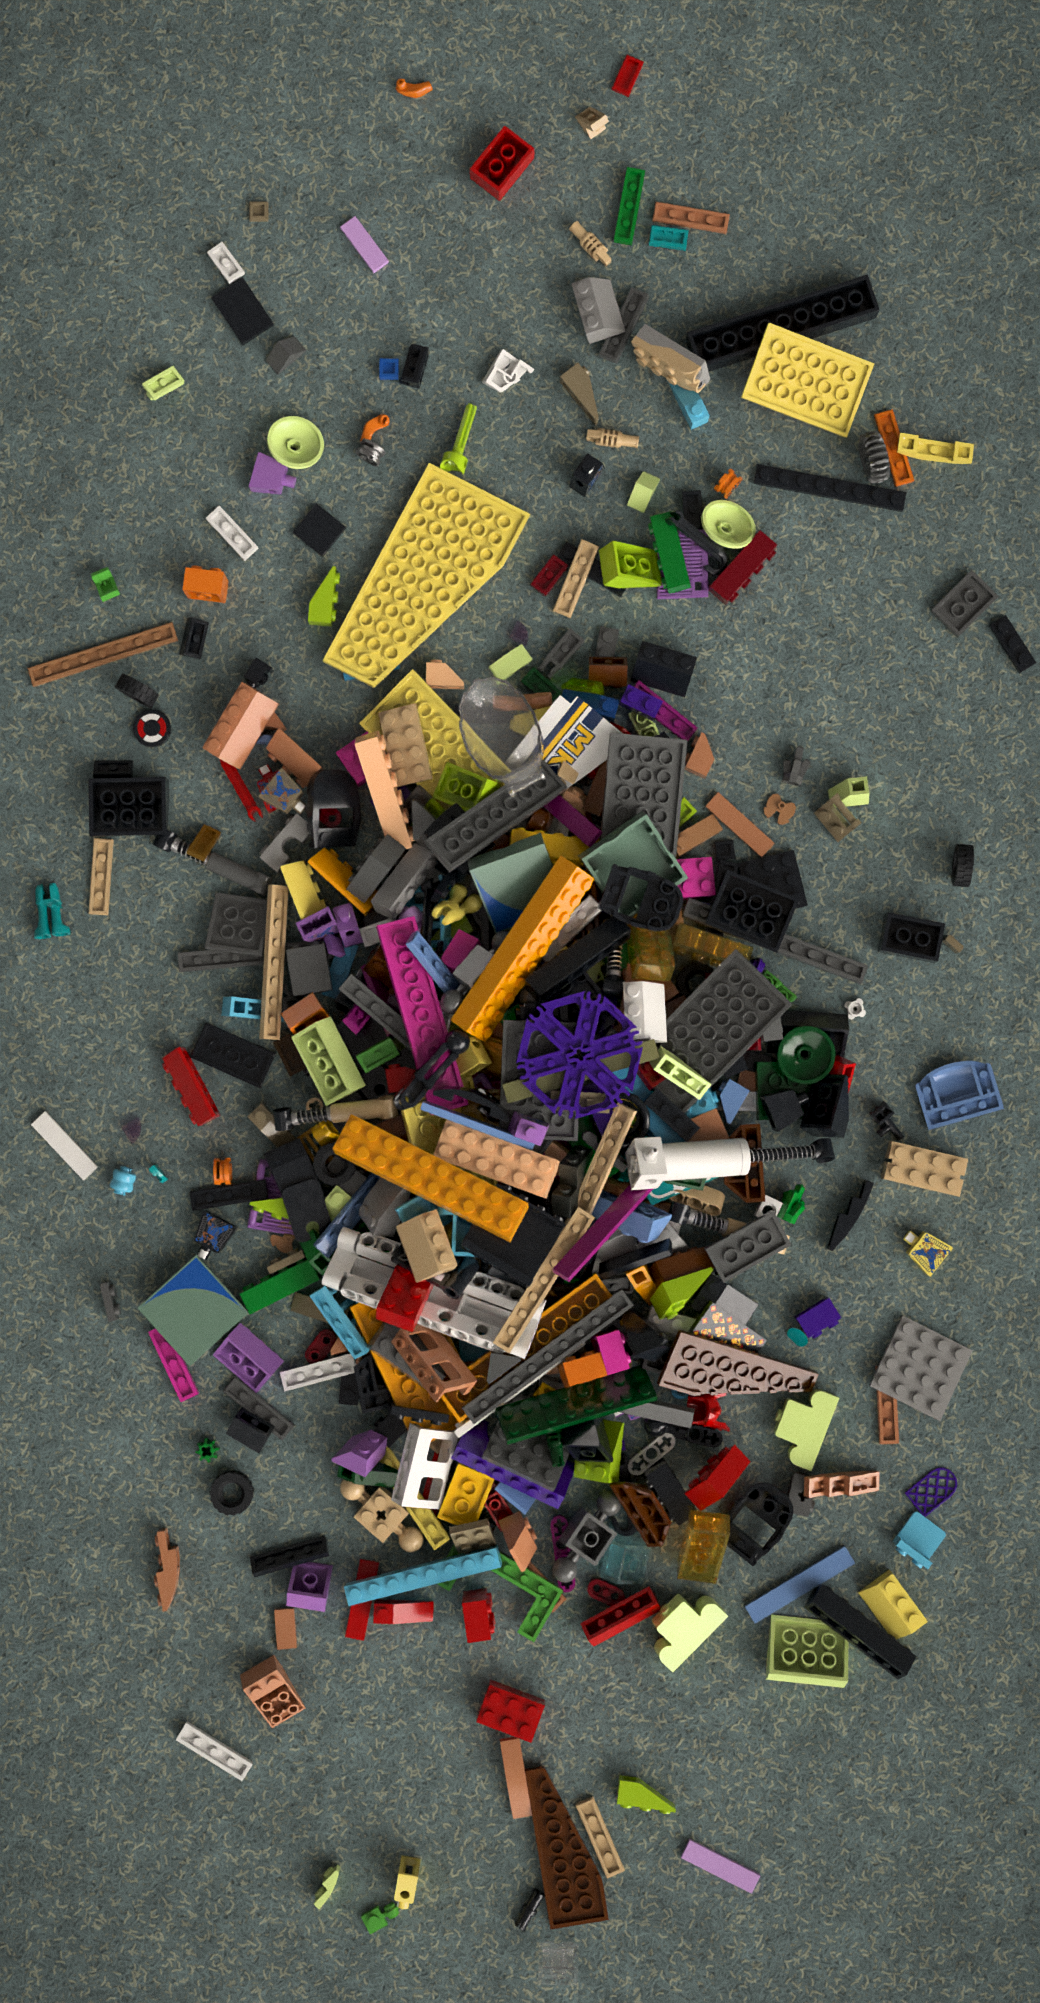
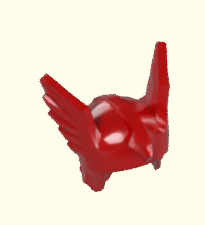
M718 1393V1395L701 1394V1396L688 1395L687 1407L695 1409L692 1424L729 1432L730 1428L726 1423L716 1421L722 1411L717 1398L726 1396L727 1393Z

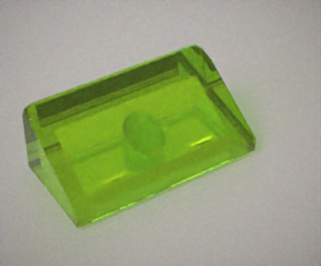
M571 678L561 685L562 689L604 695L603 684L599 681Z

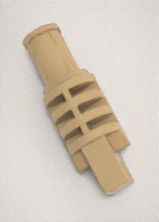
M578 221L574 222L569 230L580 240L582 248L596 262L600 260L607 267L611 263V258L606 253L608 249L593 233L587 232Z
M598 428L597 430H587L586 441L595 442V445L621 448V446L638 449L639 436L625 435L621 431Z

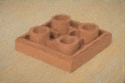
M716 1108L691 1118L700 1129L688 1142L729 1139Z

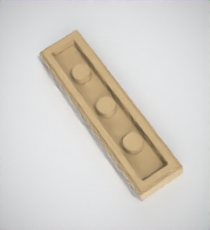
M581 539L554 606V612L569 618L572 617L599 546Z
M94 838L88 913L90 915L108 916L113 839Z
M594 1796L576 1803L575 1806L606 1878L625 1871Z

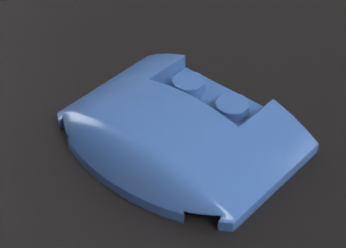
M976 1061L950 1063L931 1071L915 1085L928 1130L1004 1109L994 1073L989 1063L984 1064Z

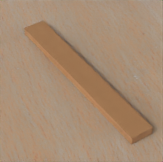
M173 622L27 669L32 685L35 687L179 640Z

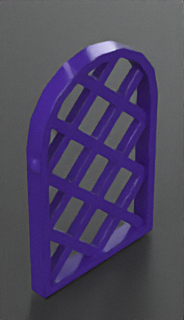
M936 1468L928 1472L925 1477L908 1489L905 1494L918 1511L926 1517L954 1494L957 1488V1479L949 1469ZM940 1470L947 1471V1476H939ZM937 1471V1476L931 1475L933 1472ZM929 1477L937 1478L936 1485H929ZM927 1478L926 1484H920L923 1480ZM939 1479H946L945 1487L938 1486ZM949 1480L955 1481L954 1488L948 1487ZM919 1486L926 1487L925 1494L918 1493ZM916 1487V1493L910 1492ZM928 1487L935 1488V1495L928 1494ZM938 1488L945 1489L944 1496L937 1495ZM948 1489H949V1490H953V1491L947 1496V1491H948ZM909 1495H915V1502ZM918 1496H925L924 1504L917 1503ZM927 1497L934 1498V1505L927 1504ZM937 1498H942L943 1500L937 1504ZM918 1506H924V1511L922 1512ZM926 1507H933L926 1513Z

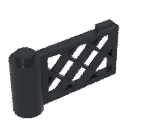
M401 1243L391 1257V1261L412 1273L408 1260L403 1261L398 1258L400 1254L405 1253ZM454 1256L457 1267L453 1271L444 1273L442 1281L434 1277L426 1279V1281L442 1289L448 1297L459 1299L479 1270L478 1261L474 1257Z

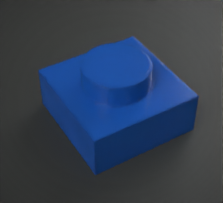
M380 359V380H399V359Z

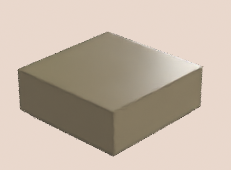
M249 201L250 222H269L268 201Z
M948 935L942 940L955 954L960 953L964 948L952 935Z

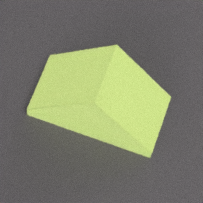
M643 471L634 486L627 506L644 513L660 479Z

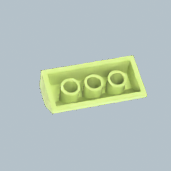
M331 1016L311 1024L291 1037L326 1106L366 1086Z

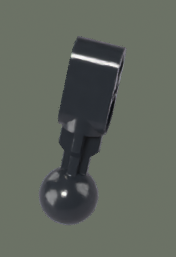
M647 1418L644 1419L643 1423L646 1433L652 1437H660L668 1433L674 1435L676 1439L712 1448L720 1446L723 1440L719 1431L692 1424L691 1428ZM693 1428L698 1430V1436L695 1439L689 1437V1431ZM714 1433L717 1440L711 1443V1440L703 1438L704 1434L712 1436Z

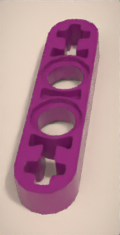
M556 1515L551 1520L555 1561L560 1557H566L571 1550L567 1546L560 1549L556 1545L557 1540L562 1534L554 1535V1533H558V1527L554 1526V1523H557V1519L565 1522V1525H562V1533L568 1526V1521L563 1515ZM575 1578L568 1588L561 1584L560 1581H558V1586L564 1589L563 1592H571L575 1588Z

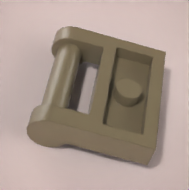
M838 793L814 812L837 842L841 841L862 823L848 810L840 800L841 797Z

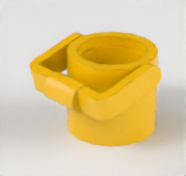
M323 1120L311 1128L314 1138L321 1146L334 1143L340 1135L329 1120L327 1122Z

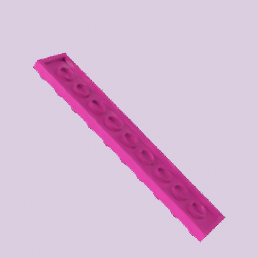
M415 916L377 925L376 929L416 1069L418 1070L433 1055L440 1044L445 1042L448 1031L433 979L406 946V942L412 932L418 930ZM448 1050L428 1070L424 1076L425 1079L430 1077L450 1054ZM455 1060L439 1077L432 1089L428 1090L425 1094L426 1101L451 1110L469 1105L467 1099L455 1095L452 1101L433 1095L436 1088L446 1086L464 1087Z

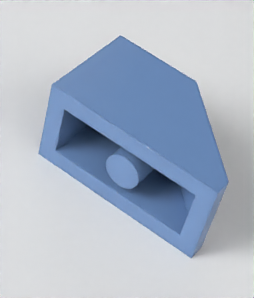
M728 1079L727 1082L723 1080L718 1088V1091H720L718 1096L725 1122L731 1124L750 1090Z

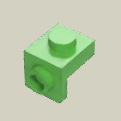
M108 567L91 574L103 602L120 595L117 584Z

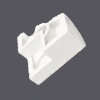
M501 349L482 383L501 393L512 384L520 381L519 378L526 371L530 374L534 369L522 360L516 359L504 349Z

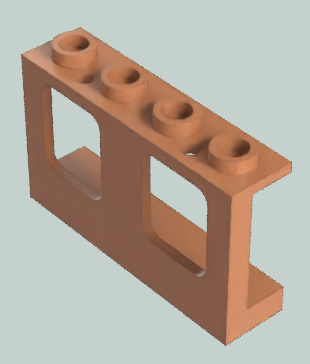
M416 1325L413 1332L401 1328L391 1341L435 1402H438L444 1393L459 1390L462 1395L468 1394L477 1382L443 1334L421 1325ZM420 1333L418 1336L428 1350L420 1351L409 1335ZM440 1364L451 1380L442 1381L431 1365Z

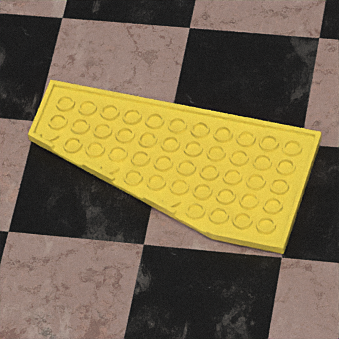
M429 463L327 651L323 662L375 688L504 566L530 514Z

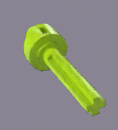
M468 403L465 407L452 451H447L443 454L440 468L446 472L459 471L463 475L465 473L468 460L463 456V452L477 406Z

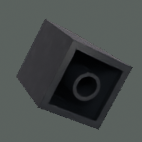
M602 1417L566 1427L562 1445L576 1461L613 1462Z

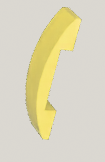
M899 433L897 453L928 461L952 464L972 463L974 444L957 441L953 444L918 438L919 435Z

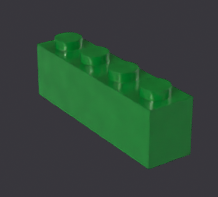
M669 512L650 516L651 523L648 524L650 534L655 536L656 541L652 542L655 553L659 552L660 556L657 564L659 571L663 570L664 577L661 578L663 588H667L669 594L689 589L691 584L677 528L674 525H668L665 521L666 518L673 516Z
M306 1258L300 1259L295 1262L296 1266L290 1269L286 1266L278 1270L279 1274L271 1277L269 1274L261 1278V1283L256 1286L251 1283L243 1287L244 1292L240 1293V1296L249 1314H252L320 1280L321 1278L317 1270Z

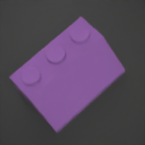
M241 1323L227 1336L213 1354L214 1357L255 1393L261 1389L284 1362L277 1353L273 1352L262 1340H259Z

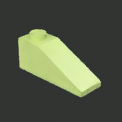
M660 1046L658 1049L660 1058L649 1061L652 1068L700 1100L711 1086V1083L677 1056Z
M338 1185L325 1198L331 1222L352 1198L350 1194ZM312 1221L307 1224V1232L314 1228L319 1233L317 1222Z

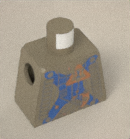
M282 768L258 796L262 801L285 814H288L292 808L299 814H302L305 810L306 804L300 800L304 794L303 791Z

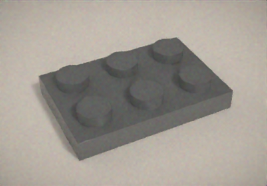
M971 570L930 612L958 638L999 596Z

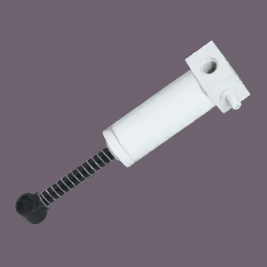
M661 1137L635 1138L625 1152L631 1190L658 1188L662 1181L746 1175L750 1170L751 1162L754 1163L755 1161L768 1162L769 1160L783 1161V1159L793 1160L800 1158L802 1160V1158H810L816 1160L817 1163H827L835 1159V1154L830 1138L815 1140L810 1146L801 1145V1147L787 1146L786 1148L773 1147L772 1149L758 1148L757 1150H751L744 1138L662 1143Z

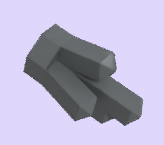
M802 746L796 748L792 766L790 760L785 759L783 761L784 775L782 782L801 786L803 777L811 764L806 759L801 765L804 751Z

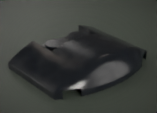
M372 1354L367 1355L353 1367L362 1414L386 1409L388 1404L395 1405Z

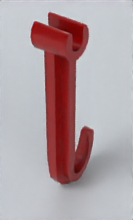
M220 759L221 766L248 812V817L256 822L253 814L258 812L259 816L263 818V812L258 808L236 767Z

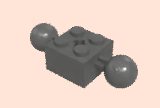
M500 931L496 933L492 938V949L490 951L477 944L464 961L456 967L452 974L460 983V986L456 990L446 991L440 1000L441 1007L446 1013L455 1014L465 996L469 993L509 932Z
M604 1491L598 1496V1510L594 1516L580 1507L558 1539V1541L571 1549L566 1557L558 1558L553 1564L552 1572L558 1581L566 1583L576 1577V1563L580 1557L596 1566L617 1535L615 1531L603 1523L607 1516L617 1514L621 1508V1503L613 1491Z

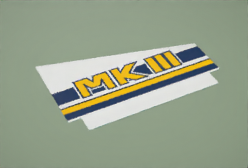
M560 695L504 765L517 777L543 759L557 775V770L565 761L579 773L575 781L576 783L607 760L609 734L623 733L578 696L572 703H569ZM565 780L568 789L573 784Z

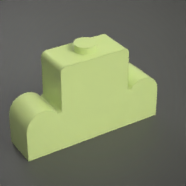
M816 1389L809 1395L810 1405L786 1398L782 1410L778 1409L775 1416L777 1423L774 1434L779 1438L794 1443L788 1449V1458L793 1464L812 1471L839 1401L838 1396Z
M677 1594L668 1604L663 1605L660 1612L652 1619V1623L657 1631L664 1636L655 1643L654 1649L661 1662L674 1672L728 1615L710 1596L700 1597L694 1608L680 1594Z

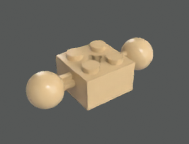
M342 1480L340 1491L343 1497L348 1500H358L363 1504L355 1513L354 1518L377 1539L384 1543L391 1533L394 1532L399 1536V1545L404 1551L416 1552L422 1547L424 1541L422 1532L415 1527L406 1528L401 1523L409 1512L406 1507L400 1506L391 1500V1492L385 1487L379 1486L370 1496L365 1491V1485ZM378 1510L380 1512H382L383 1510L386 1511L385 1517H379Z

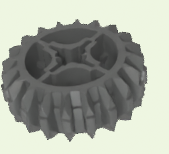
M878 431L865 432V434L860 435L858 440V451L864 473L870 483L884 482V480H888L890 475V463L884 439Z

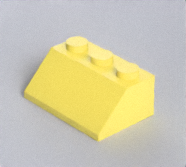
M303 860L280 866L301 920L327 907L324 899L320 900L318 893L321 891L317 881L313 882L311 875L314 873L310 864L306 865Z
M887 1570L858 1592L887 1633L894 1636L895 1639L914 1633L928 1622L890 1570Z

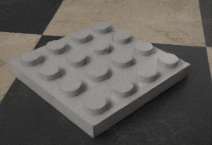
M901 1316L869 1386L941 1421L973 1350L905 1316Z

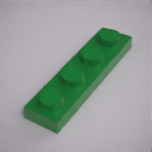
M627 167L614 243L632 246L645 170Z

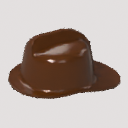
M540 808L533 813L524 829L532 832L541 830L547 833L554 816L545 809Z

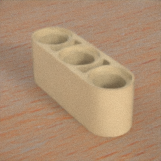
M704 1185L703 1191L696 1189L687 1191L674 1190L680 1194L669 1198L674 1202L688 1205L690 1208L708 1215L718 1216L721 1214L725 1195L721 1191Z

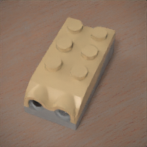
M644 324L631 341L632 346L635 347L633 351L636 354V361L643 367L651 368L652 372L657 376L662 375L670 384L699 393L710 381L707 364L704 359L647 324Z

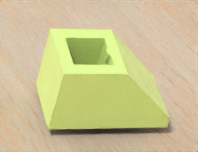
M867 776L848 778L828 790L829 799L838 793L841 797L840 800L846 807L869 804Z

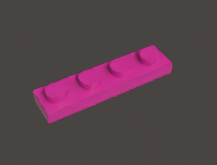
M156 1329L149 1331V1336L180 1402L198 1395L199 1391L183 1358Z

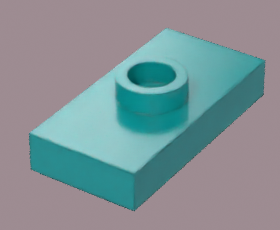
M651 225L649 246L686 251L689 230Z

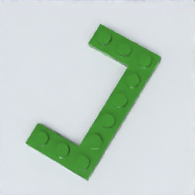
M455 1545L452 1546L447 1557L458 1555ZM500 1552L502 1566L491 1571L536 1597L517 1633L535 1642L564 1589L529 1568L521 1572L514 1559ZM456 1579L438 1583V1585L450 1591Z

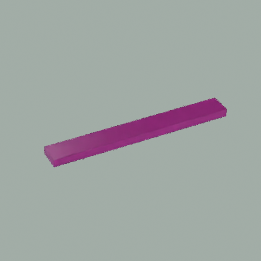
M629 1185L553 1268V1273L570 1282L653 1189L631 1190Z

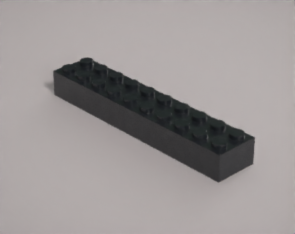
M867 274L689 331L686 335V343L689 351L706 361L708 372L754 358L767 323L813 339L875 319L880 309Z

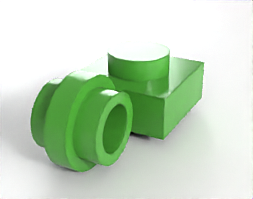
M394 1902L386 1905L383 1908L384 1912L381 1911L378 1905L361 1915L370 1934L388 1925L385 1917L393 1919L399 1914L397 1904L395 1905Z

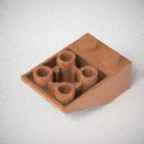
M274 1655L240 1675L243 1691L271 1728L306 1709L285 1670Z

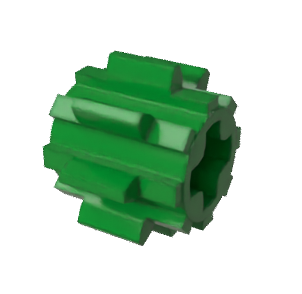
M206 1437L204 1443H197L200 1449L196 1450L195 1453L200 1454V1461L206 1459L210 1463L211 1458L218 1457L216 1451L220 1447L215 1446L216 1439L209 1442L208 1437ZM211 1447L210 1452L205 1454V1448Z

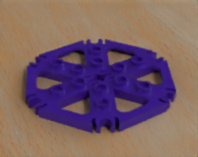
M585 991L540 1004L546 1011L537 1006L536 1009L540 1015L537 1018L532 1014L529 1015V1018L534 1023H531L526 1018L516 1063L524 1062V1065H518L516 1068H524L526 1071L525 1075L519 1078L522 1080L527 1077L529 1078L528 1081L521 1083L554 1114L557 1107H560L558 1116L562 1115L563 1110H568V1118L570 1119L573 1117V1111H575L574 1119L617 1107L618 1105L613 1099L622 1104L623 1101L619 1098V1095L622 1092L627 1096L630 1095L625 1086L631 1092L633 1091L643 1046L635 1048V1046L641 1045L642 1041L635 1042L633 1040V1036L639 1034V1031L630 1032L631 1029L637 1027L605 996H603L602 1003H599L601 994H597L595 1001L591 1000V992L589 991L586 993L585 1000L583 998ZM570 1003H577L580 1010L574 1035L553 1016L555 1008ZM606 1010L621 1023L622 1030L617 1034L594 1040L600 1012ZM535 1030L540 1031L559 1051L530 1058L527 1055V1049L531 1033ZM578 1049L580 1052H590L582 1056L581 1061L578 1058L569 1059V1057L577 1053L576 1050ZM623 1052L629 1053L631 1061L627 1077L622 1080L619 1079L600 1059ZM565 1070L559 1097L551 1100L537 1087L536 1080L539 1077ZM585 1075L605 1093L606 1097L603 1102L588 1107H581L579 1105Z

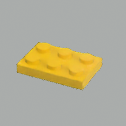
M458 1462L437 1518L454 1525L478 1521L494 1479Z

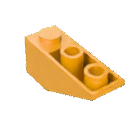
M648 1265L626 1271L625 1273L635 1290L649 1306L652 1305L650 1298L658 1288Z

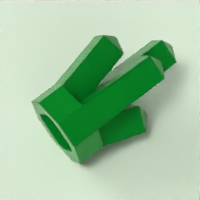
M796 1184L793 1190L783 1193V1204L777 1217L792 1224L796 1223L797 1218L805 1209V1203L801 1199L805 1191V1187L802 1184Z

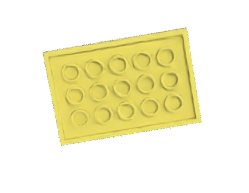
M767 323L741 398L847 438L874 363L774 324Z

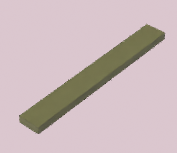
M654 1039L643 1041L641 1045L635 1046V1048L643 1046L639 1064L660 1058ZM623 1052L600 1059V1061L611 1072H615L629 1067L631 1055ZM565 1070L539 1077L536 1080L537 1087L543 1093L561 1088ZM528 1077L523 1080L517 1079L502 1084L507 1103L535 1096L521 1083L528 1081Z

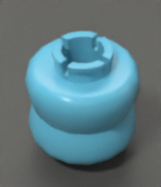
M120 1166V1169L113 1170L110 1187L115 1189L114 1193L126 1195V1192L130 1193L133 1191L136 1174L131 1172L133 1169Z

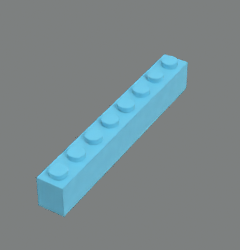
M498 1545L487 1549H478L470 1553H462L346 1583L344 1590L348 1606L501 1568L502 1560Z

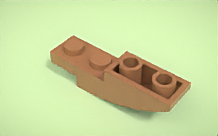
M167 1528L159 1529L157 1535H155L156 1547L160 1549L158 1561L159 1565L163 1566V1569H159L156 1575H154V1583L159 1588L157 1600L159 1607L162 1606L163 1612L169 1609L173 1601L180 1571L178 1546H170Z

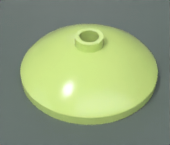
M288 416L277 420L270 427L267 435V445L271 455L282 465L293 469H304L314 465L321 458L324 450V439L320 430L309 420L298 416Z
M716 500L709 503L702 512L701 523L706 534L721 546L742 548L747 546L755 536L756 527L753 518L743 507L734 502Z

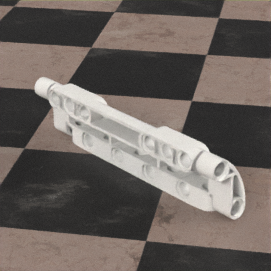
M343 1227L338 1236L335 1253L324 1273L322 1285L340 1291L348 1299L377 1309V1305L394 1269L358 1255L395 1268L396 1264L391 1261V1257L401 1243L382 1236H374L371 1232L360 1234L358 1231ZM405 1253L400 1254L398 1257L399 1259L404 1261L408 1260L401 1258L407 1257ZM477 1271L459 1299L448 1297L442 1289L434 1285L417 1324L486 1350L503 1354L506 1351L492 1342L511 1312L468 1295L513 1311L524 1290L520 1286ZM444 1274L435 1276V1279L442 1281L444 1278ZM545 1299L540 1304L510 1354L523 1359L526 1358L546 1303ZM478 1332H483L485 1335H479Z

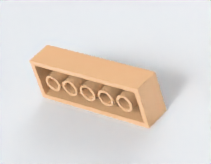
M379 731L356 737L354 744L384 836L388 834L406 849L412 848L413 841H415L413 840V826L408 825L410 818L408 817L407 808L403 809L402 806L404 801L401 790H397L398 779L395 771H391L392 760L390 754H386L384 750L386 749L384 735H380Z
M447 1119L434 1152V1156L448 1163L546 1199L560 1163L559 1160Z

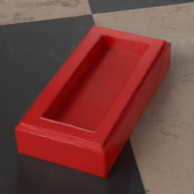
M626 55L612 90L629 97L644 61Z

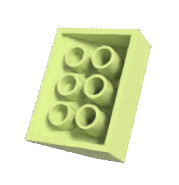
M771 1615L766 1680L844 1688L848 1683L849 1642L821 1620Z

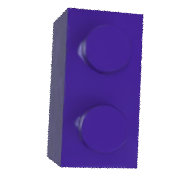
M628 684L619 705L653 721L663 701Z
M829 1297L822 1299L794 1316L807 1338L812 1337L813 1339L822 1334L821 1330L826 1327L830 1329L839 1324L838 1320L841 1319L840 1314Z

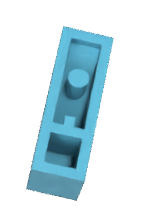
M668 382L690 429L692 430L707 423L710 415L699 394L695 391L683 389L678 385L674 386Z
M232 996L223 997L221 1016L260 1020L262 1000Z

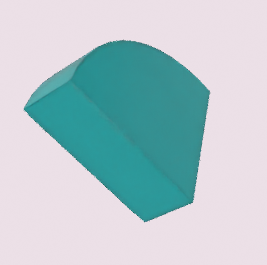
M157 1164L149 1168L151 1174L156 1176L159 1182L164 1183L168 1180Z

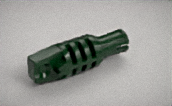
M563 1428L546 1433L547 1447L551 1450L552 1467L565 1465L562 1449L564 1448L562 1445L564 1439Z

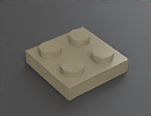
M488 1519L449 1527L450 1535L458 1554H466L474 1550L496 1546V1539Z

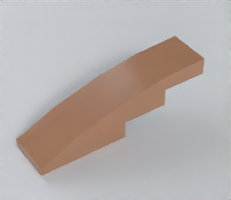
M879 1471L837 1472L804 1477V1496L807 1498L822 1495L833 1497L843 1494L854 1496L879 1491Z
M517 1737L500 1739L513 1819L532 1816L520 1739Z

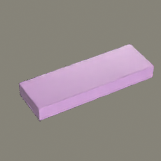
M356 216L340 226L344 235L373 274L389 263Z

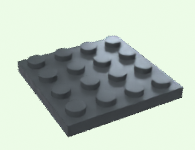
M519 1393L504 1405L530 1397ZM497 1421L482 1455V1459L552 1492L555 1490L564 1466L552 1467L551 1450L547 1447L546 1434L507 1445L499 1421ZM564 1447L562 1448L564 1463H566L569 1452Z

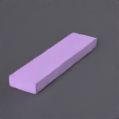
M690 1838L681 1855L682 1859L751 1894L760 1878L759 1873Z

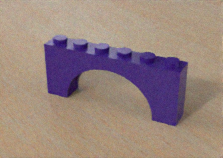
M482 1420L460 1437L451 1459L556 1509L560 1507L573 1476L575 1463L566 1461L557 1486L552 1492L482 1459V1455L489 1442L487 1433L489 1422Z

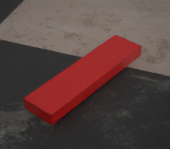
M360 1558L356 1581L376 1576L379 1562ZM372 1600L351 1605L345 1637L364 1641Z

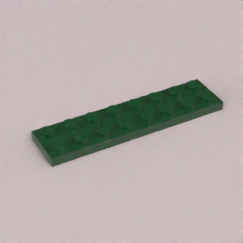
M639 1365L603 1378L576 1384L569 1388L564 1387L495 1408V1413L506 1443L509 1445L656 1401L657 1394L646 1369Z

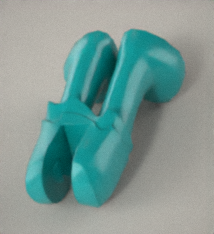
M56 883L49 884L51 899H45L43 884L36 886L35 904L38 907V927L34 931L35 939L52 937L48 924L47 907L51 909L52 935L60 937L71 934L70 928L63 924L60 909L63 908Z

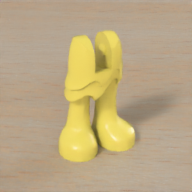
M456 883L453 888L451 887L449 892L450 898L439 902L433 908L432 916L437 919L444 915L442 924L444 926L461 920L465 914L479 911L482 907V900L476 894H471L466 898L467 888Z

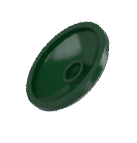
M813 1026L796 1027L786 1033L779 1043L777 1050L778 1065L784 1075L794 1082L800 1084L818 1082L828 1075L834 1065V1044L830 1037L819 1028ZM803 1050L807 1052L805 1057H801L800 1054Z

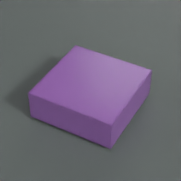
M330 934L324 937L329 954L339 958L346 955L340 938Z

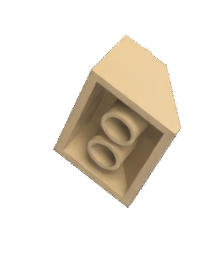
M437 1209L418 1215L396 1226L416 1283L453 1271L457 1267L456 1259Z

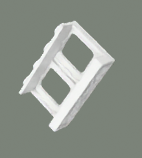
M410 1423L391 1498L393 1502L404 1507L440 1510L450 1467L453 1462L451 1457L458 1441L454 1430L423 1428L417 1424ZM433 1438L443 1439L438 1461H427L431 1440ZM423 1477L433 1478L428 1500L417 1499L420 1482Z

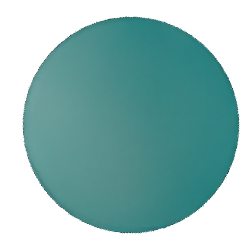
M790 1328L787 1331V1336L797 1346L803 1347L807 1345V1336L801 1330Z

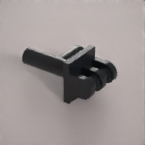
M882 1101V1105L876 1106V1110L869 1112L875 1123L878 1125L885 1124L876 1133L882 1138L891 1131L899 1141L904 1135L890 1119L895 1112L891 1110L885 1101Z

